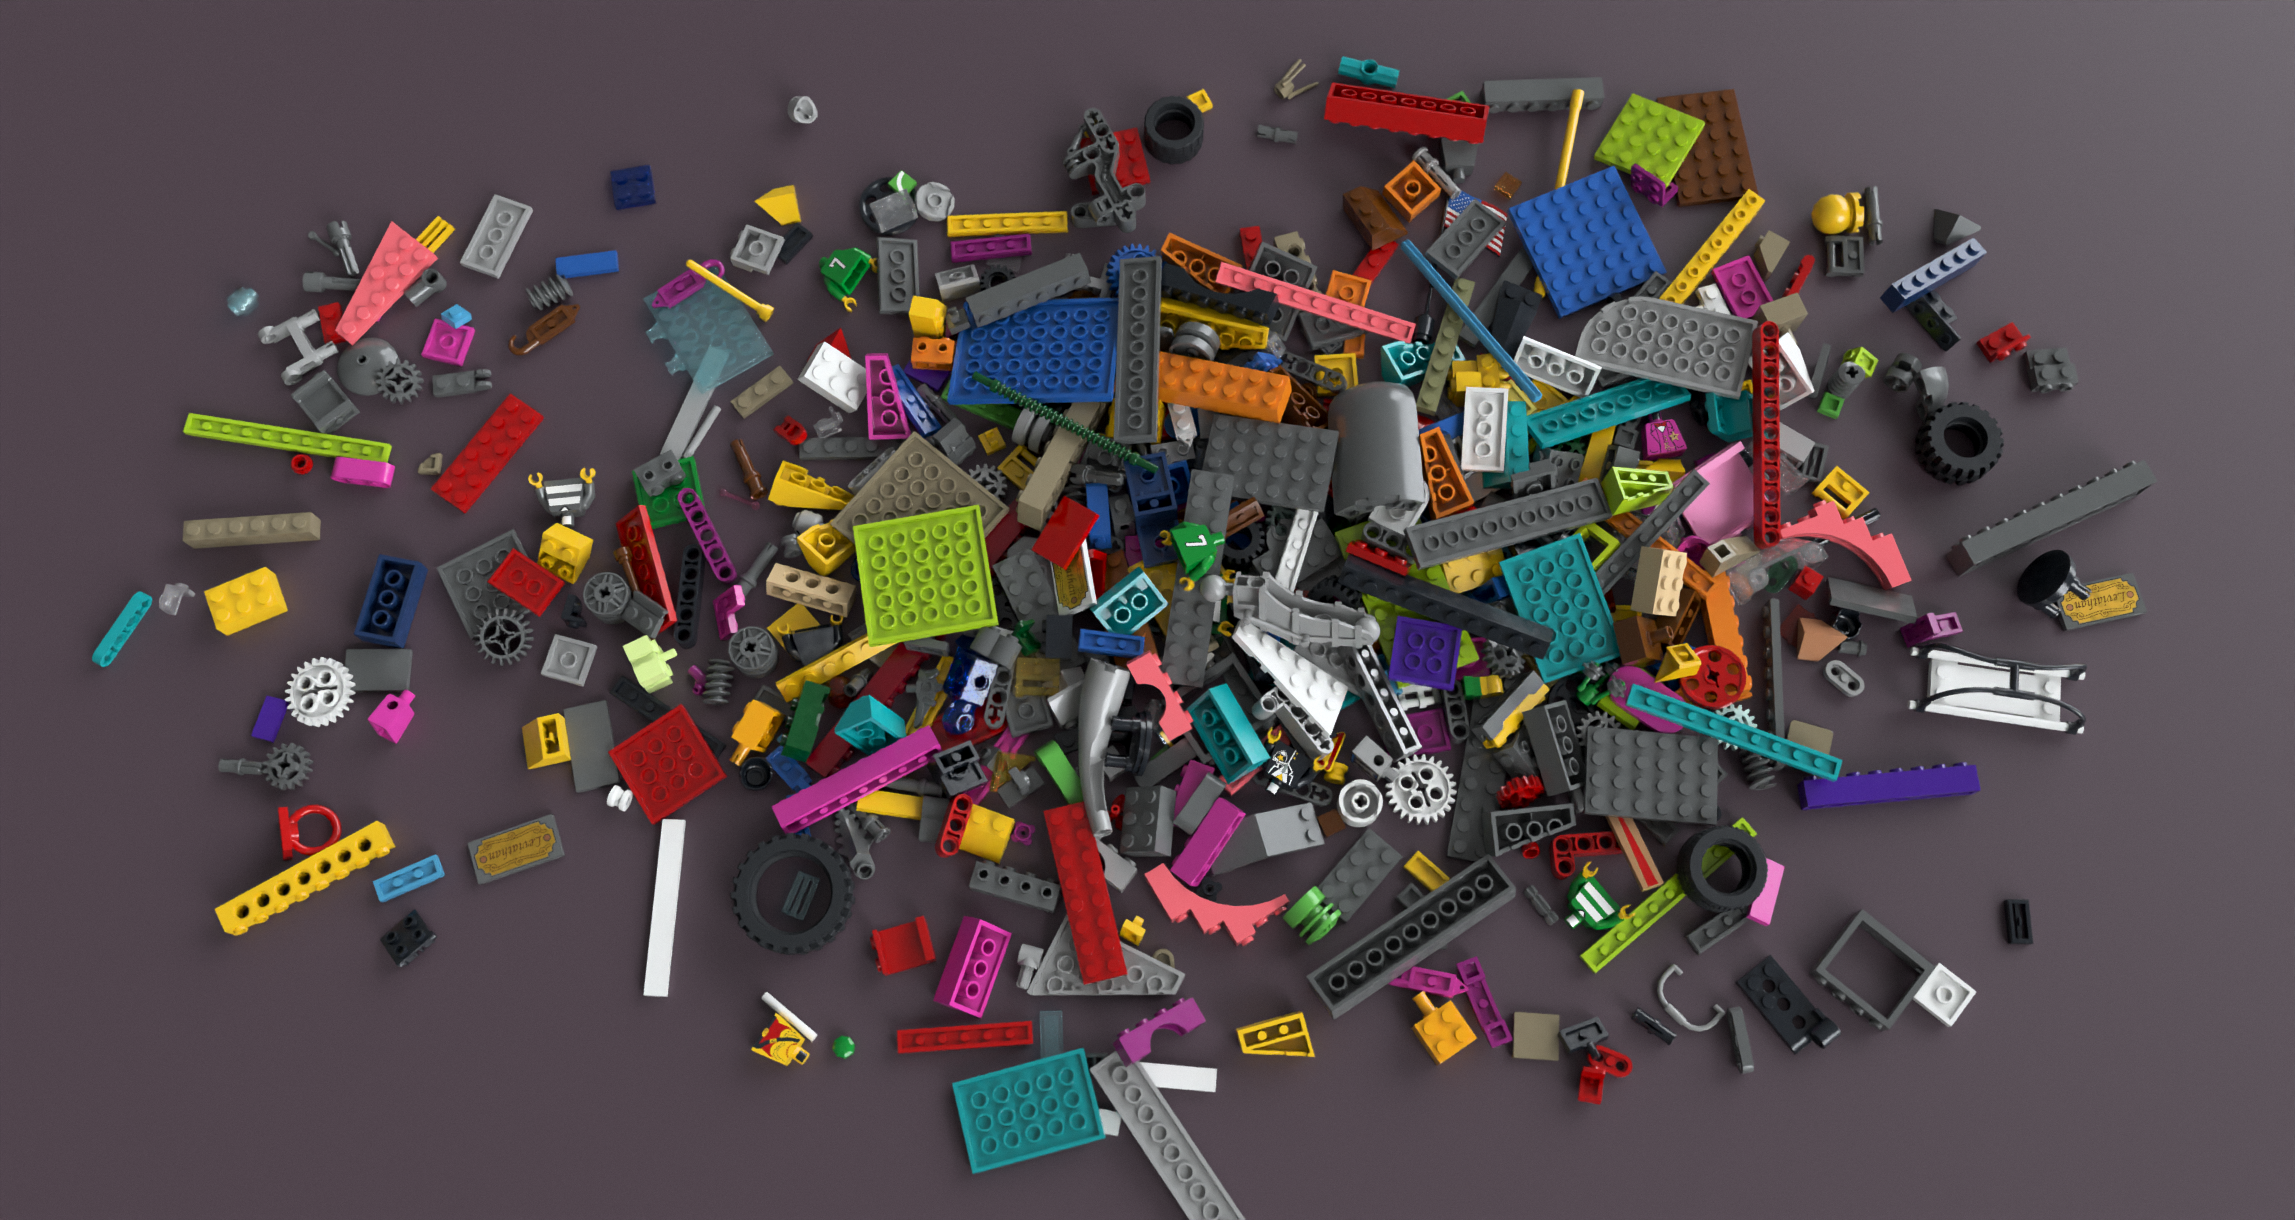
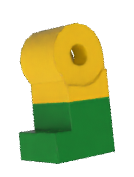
M1499 675L1486 677L1464 676L1461 680L1464 700L1484 699L1504 694L1502 678H1499Z

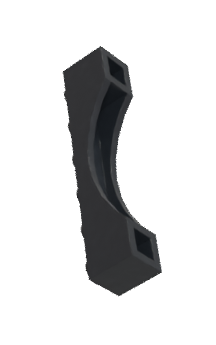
M1166 263L1162 270L1161 295L1166 298H1175L1183 303H1193L1201 308L1214 309L1222 314L1228 313L1240 319L1246 318L1253 320L1255 323L1267 325L1271 324L1280 306L1276 293L1262 289L1237 294L1215 292L1196 283L1182 267Z

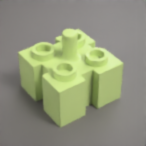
M647 635L623 646L639 684L649 694L673 683L670 677L673 675V672L665 661L677 656L674 648L663 652L655 639L651 641Z

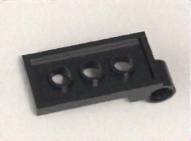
M1771 955L1767 956L1735 982L1794 1055L1812 1041L1824 1049L1841 1035L1838 1026L1830 1018L1826 1017L1819 1008H1815ZM1765 980L1770 981L1773 985L1771 993L1765 992L1762 987ZM1780 998L1785 999L1788 1003L1786 1011L1778 1008L1777 1002ZM1795 1016L1800 1017L1803 1021L1801 1029L1793 1026L1792 1020Z

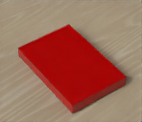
M1064 496L1031 550L1067 570L1099 515Z
M514 548L487 581L490 585L539 617L565 585L563 580Z

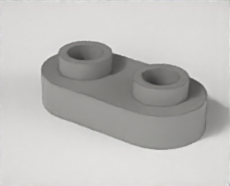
M1833 660L1824 667V677L1846 696L1855 697L1864 690L1863 679L1843 662ZM1831 670H1835L1837 672V676L1833 675L1831 673ZM1848 684H1852L1854 690L1849 689Z

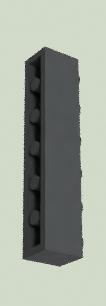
M1602 77L1496 80L1483 82L1481 98L1482 105H1488V112L1490 113L1501 111L1515 113L1518 111L1570 110L1572 90L1580 89L1584 91L1581 109L1595 110L1601 108L1604 100Z
M1077 253L966 297V301L977 328L1083 287L1091 283L1080 253Z

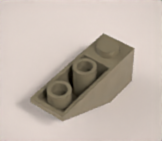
M1748 536L1723 539L1707 547L1699 563L1712 577H1715L1758 554L1760 550Z

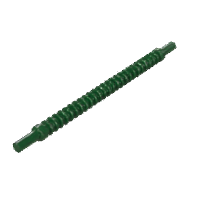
M976 371L973 373L972 379L989 387L990 391L998 392L999 396L1003 394L1004 398L1008 397L1009 401L1014 400V403H1019L1020 407L1024 405V409L1029 408L1030 412L1035 411L1036 415L1039 413L1040 417L1045 416V420L1050 419L1051 423L1055 422L1057 426L1060 424L1061 428L1066 427V431L1071 430L1072 434L1076 432V436L1081 435L1082 439L1087 438V442L1092 441L1093 445L1097 443V447L1102 446L1103 450L1108 449V453L1113 452L1114 456L1118 454V458L1123 457L1124 461L1129 460V464L1133 466L1138 465L1154 474L1157 472L1159 467L1141 458L1139 453H1132L1131 449L1126 450L1125 446L1121 447V444L1116 445L1115 441L1110 442V438L1105 439L1104 435L1100 437V433L1095 434L1094 430L1089 431V427L1084 428L1083 424L1079 426V422L1074 423L1073 419L1068 420V416L1063 417L1062 413L1058 415V411L1053 412V409H1048L1047 405L1043 407L1042 403L1037 404V400L1032 401L1031 397L1027 398V395L1022 396L1021 392L1016 393V389L1011 390L1010 386L1006 388V384L1001 385V382L997 379L992 380Z

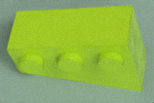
M1612 467L1601 482L1612 516L1659 505L1674 488L1669 473L1666 471Z

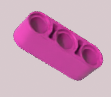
M336 457L330 478L342 483L390 488L395 466L386 462Z

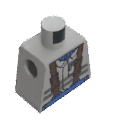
M1367 735L1352 751L1350 762L1373 780L1378 782L1383 777L1392 784L1399 776V773L1391 768L1393 759Z

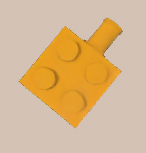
M754 699L752 702H749L743 710L744 716L741 721H738L732 729L733 735L731 738L737 740L739 745L729 760L742 766L750 750L765 753L784 721L785 714L764 702Z
M1424 991L1412 999L1424 1016L1423 1020L1412 1026L1411 1029L1436 1065L1441 1064L1477 1039L1451 1000L1438 1009L1433 1006Z

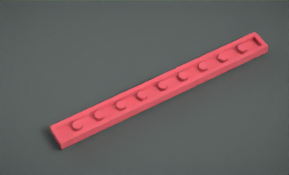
M1223 262L1220 263L1215 280L1217 284L1242 292L1262 289L1276 293L1280 304L1396 341H1405L1407 344L1411 343L1416 326L1414 323Z

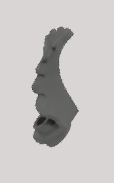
M842 808L835 814V817L839 819L834 821L835 825L839 826L834 829L835 833L841 834L835 838V842L843 845L837 850V853L849 860L856 877L863 880L869 879L875 872V864L869 853L874 838L871 835L865 836L868 830L859 827L861 821L859 818L854 820L856 815L854 813L849 814L850 809ZM863 866H868L866 869H860Z

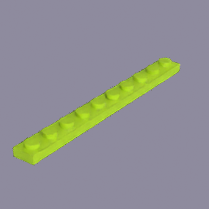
M193 413L188 414L183 430L186 435L333 458L346 457L388 463L392 446L388 443Z
M1743 817L1731 825L1734 828L1737 827L1744 830V832L1749 833L1753 837L1757 835ZM1713 845L1710 847L1702 859L1701 868L1704 878L1706 879L1735 853L1724 846ZM1677 873L1628 914L1631 915L1635 912L1632 918H1624L1623 922L1611 928L1579 956L1593 974L1597 973L1686 896L1681 889L1682 886L1679 884Z

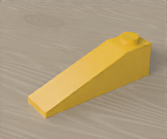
M783 460L774 479L768 500L773 501L777 505L787 507L843 510L855 495L838 486L831 487L820 476L816 479L808 475L809 470Z
M834 519L830 520L829 523L810 527L796 539L808 564L819 575L824 577L836 570L856 551V546L831 526L830 523Z

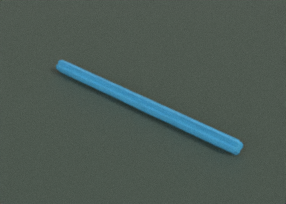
M1409 239L1403 241L1400 246L1403 252L1529 399L1534 403L1539 401L1542 397L1539 389Z

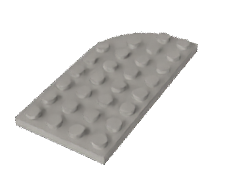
M1629 297L1627 300L1616 303L1614 301L1606 305L1588 321L1579 339L1575 357L1602 367L1601 369L1706 393L1714 392L1719 396L1739 400L1752 349V333L1757 327L1758 321L1651 297Z

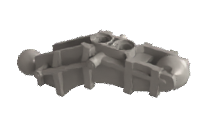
M1237 572L1234 583H1226L1220 576L1209 575L1200 584L1201 595L1207 601L1217 602L1223 599L1225 595L1233 596L1235 617L1243 620L1245 625H1255L1260 630L1268 631L1288 640L1289 643L1294 645H1300L1301 642V646L1308 647L1310 642L1326 643L1330 641L1332 647L1354 646L1355 648H1362V645H1372L1378 639L1381 632L1375 617L1365 613V608L1358 607V610L1342 605V601H1335V604H1329L1304 598L1303 591H1296L1295 594L1276 581L1270 575V572H1263L1262 576H1247Z

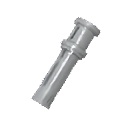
M1421 147L1414 153L1412 159L1418 162L1423 167V170L1436 180L1451 199H1455L1461 194V189L1439 167V161L1436 158L1433 159L1426 147Z

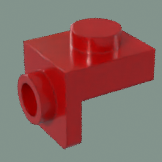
M1583 1066L1580 1074L1578 1101L1601 1104L1605 1070H1601L1596 1066Z

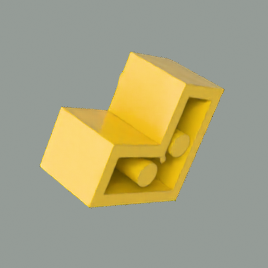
M1477 361L1451 362L1446 380H1450V387L1447 388V399L1451 400V407H1465L1466 387L1482 388L1481 372H1477Z

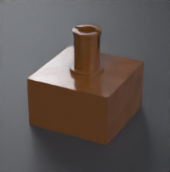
M1633 616L1613 623L1623 665L1644 668L1662 662L1664 656L1660 642L1674 638L1670 626L1657 629L1655 620L1640 616Z

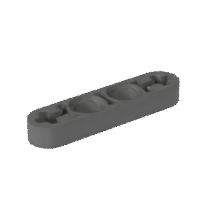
M1288 351L1277 353L1281 360L1287 358L1292 363V367L1285 362L1280 364L1290 375L1335 394L1346 390L1347 381L1342 374ZM1306 364L1307 370L1303 373H1298V366ZM1323 371L1325 373L1324 378L1319 381L1315 380V374ZM1331 378L1335 382H1338L1340 379L1341 385H1336L1335 387L1329 379Z
M1017 658L1011 669L999 667L1000 664L995 663L984 715L985 723L991 729H998L1004 723ZM1000 672H1006L1009 675V679L1007 682L1001 683L997 680V675ZM997 692L1003 693L1005 696L1004 701L1000 704L992 700L993 695ZM990 706L1003 708L1002 711L998 709L997 717L1000 721H996L995 724H991V720L988 719L994 714V708L990 709Z
M1257 775L1252 778L1253 783L1257 786L1266 788L1269 779L1262 778L1259 781L1257 780ZM1315 782L1306 785L1308 793L1305 795H1299L1294 788H1291L1289 791L1280 788L1278 792L1308 803L1312 802L1313 805L1319 807L1329 805L1333 798L1330 788ZM1312 787L1316 788L1314 793L1321 794L1322 791H1325L1329 799H1324L1321 802L1319 801L1320 797L1313 794V799L1308 797L1312 792Z

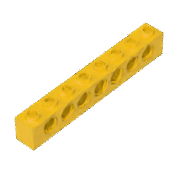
M1748 189L1659 299L1684 304L1756 216L1765 200Z
M375 821L215 908L216 914L226 933L233 935L243 934L248 931V927L267 921L269 919L268 916L287 910L290 904L307 899L309 894L316 890L320 891L327 888L330 882L336 879H343L352 870L369 865L372 859L386 856L395 845L385 824ZM370 842V848L364 851L365 844ZM350 853V859L344 862L345 855ZM330 864V870L324 873V867ZM310 875L309 882L304 884V878ZM287 886H289L290 890L288 894L284 895V889ZM269 897V903L263 906V901ZM248 908L249 913L243 918V912Z

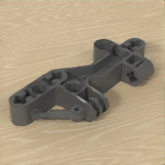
M1089 108L1084 112V123L1079 125V132L1074 136L1070 147L1067 149V156L1063 159L1062 164L1066 167L1071 179H1078L1089 174L1095 175L1096 189L1101 197L1093 200L1088 205V210L1098 226H1103L1115 221L1122 232L1131 233L1136 229L1135 211L1142 209L1146 204L1145 188L1139 183H1134L1124 188L1121 187L1115 177L1120 157L1119 143L1101 111L1097 108ZM1087 132L1093 144L1077 151L1082 140V133Z

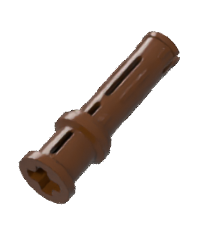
M738 439L732 441L730 446L743 472V482L750 490V498L752 500L763 498L768 494V490L763 486L761 482L762 476L755 470L743 440L739 439V442Z

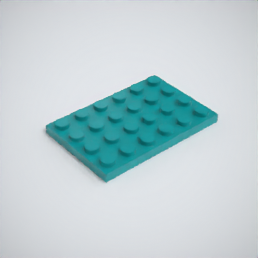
M1581 533L1498 562L1517 615L1554 629L1551 643L1544 659L1533 656L1544 684L1583 670V662L1594 661L1600 664L1620 656L1613 626L1614 621Z
M1084 1048L952 1083L973 1174L1106 1138Z

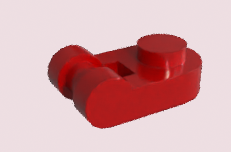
M789 415L783 419L784 422L780 426L777 425L773 429L780 438L785 439L792 445L801 444L807 437L805 428Z

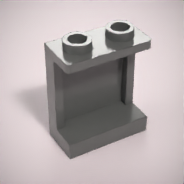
M325 370L315 374L309 382L298 387L291 394V397L300 405L314 422L317 429L323 434L331 435L360 413Z

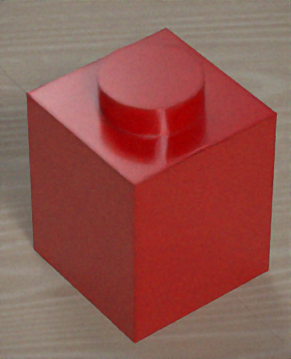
M1805 565L1797 573L1788 590L1807 600L1814 594L1824 576Z

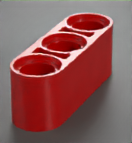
M960 794L952 798L948 803L935 844V852L942 858L954 855L960 848L973 806L972 799L966 794ZM957 800L963 802L964 810L957 808ZM951 821L957 823V831H953L950 828ZM944 841L951 845L950 852L944 850Z

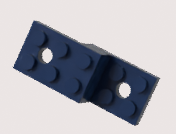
M1165 452L1140 456L1159 467L1155 474L1152 473L1154 477L1151 480H1145L1142 477L1144 473L1150 471L1138 465L1133 466L1129 464V460L1124 461L1123 459L1144 569L1178 562L1173 545L1163 548L1155 545L1156 541L1167 539V537L1163 538L1160 536L1161 531L1170 532L1171 528L1179 524L1177 504Z

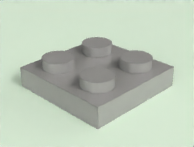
M555 634L541 675L583 687L597 646Z

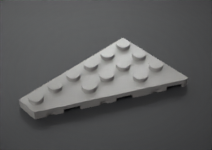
M1066 915L1026 993L1031 996L1176 995L1185 974L1120 942L1128 975L1084 985L1068 915Z

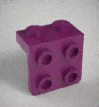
M1636 163L1631 166L1632 189L1636 193L1646 196L1651 203L1663 207L1678 192V186L1672 182L1666 188L1663 181Z

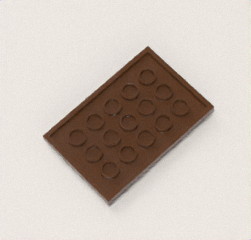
M1735 89L1658 97L1655 102L1705 121L1704 128L1672 179L1673 184L1678 186V192L1675 194L1678 207L1738 201L1748 189L1759 195Z

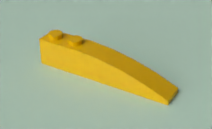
M1161 297L1160 327L1171 328L1174 337L1178 328L1183 323L1199 322L1209 326L1216 332L1220 339L1219 348L1221 350H1229L1230 348L1266 349L1268 327L1244 318H1237L1228 313L1222 314L1214 309L1201 308L1193 303H1183L1178 300Z

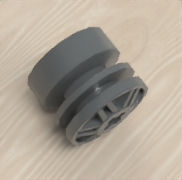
M611 572L598 573L589 579L583 591L584 603L597 619L605 624L612 625L625 621L621 616L629 600L633 599L630 587L622 577Z
M756 626L742 628L732 636L729 642L728 652L731 660L739 671L749 678L760 679L766 677L776 669L779 663L777 645L764 629ZM751 647H754L755 651L753 653L750 652Z

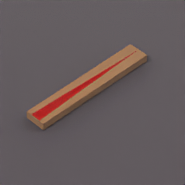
M1605 816L1641 892L1661 886L1664 882L1633 819Z

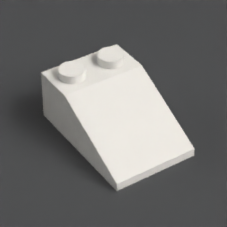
M1788 332L1779 337L1780 410L1814 392L1800 349ZM1763 349V353L1768 357L1767 351ZM1752 355L1749 357V361H1748V364L1750 365L1751 368H1752ZM1763 370L1764 375L1768 377L1767 371Z

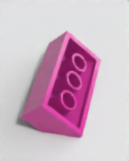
M964 916L933 1001L982 1018L1012 933L981 919Z

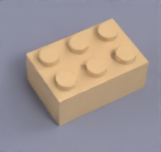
M1641 546L1630 610L1655 615L1676 616L1679 609L1680 590L1683 587L1682 579L1687 564V553Z

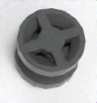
M790 534L780 539V543L785 549L783 553L786 558L797 557L803 554L796 540L800 534Z

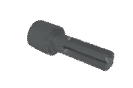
M342 220L340 228L336 221L329 223L326 228L330 240L338 247L347 275L351 277L358 275L359 269L349 243L352 236L347 222Z
M306 271L303 275V288L307 292L323 293L326 289L356 291L361 279L326 277L323 272Z
M1074 464L1070 470L1071 473H1076V477H1071L1070 480L1073 484L1086 486V484L1102 483L1120 486L1125 480L1122 473L1095 470L1092 465Z

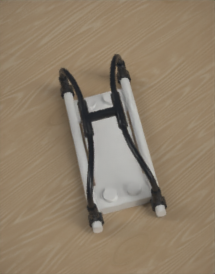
M1928 643L1917 648L1911 647L1910 655L1916 656L1918 659L1926 660L1931 658L1928 671L1927 697L1922 700H1909L1907 704L1908 709H1913L1914 712L1924 713L1928 711L2065 731L2066 734L2072 735L2084 732L2085 715L2075 707L2060 701L2061 677H2066L2067 680L2071 681L2084 680L2087 665L2084 663L2037 665L2033 662L1998 657L1989 658L1943 643ZM1934 648H1941V649L1949 650V651H1952V652H1955V653L1944 652V651H1937V650H1933V649H1934ZM1958 662L2010 669V672L1958 665ZM2019 671L2031 672L2034 675L2020 674ZM2060 707L2071 711L2080 719L2074 722H2060Z

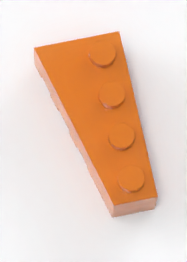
M1170 232L1161 248L1163 260L1171 265L1184 268L1187 274L1202 287L1220 293L1234 292L1235 289L1215 283L1220 263H1227L1242 269L1243 265Z
M1437 427L1420 434L1423 480L1428 485L1430 491V498L1427 504L1430 520L1434 521L1449 517L1472 507L1475 502L1440 428Z

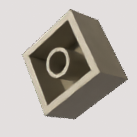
M1797 292L1760 305L1751 320L1758 321L1757 327L1766 321L1776 323L1779 329V336L1788 332L1797 345L1798 342L1792 332L1797 330L1808 315V312ZM1763 329V333L1768 336L1767 331Z

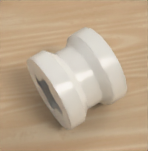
M615 785L608 795L607 805L611 807L617 806L619 810L625 812L632 801L633 792L630 790L624 791L621 787Z

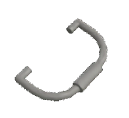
M1672 964L1663 973L1657 986L1659 1001L1664 1006V1010L1680 1026L1683 1025L1689 1030L1698 1032L1709 1030L1725 1015L1724 1010L1717 1004L1713 1006V1009L1718 1012L1713 1020L1706 1025L1696 1026L1687 1022V1019L1665 1000L1663 995L1665 980L1673 971L1679 976L1683 973L1677 965Z

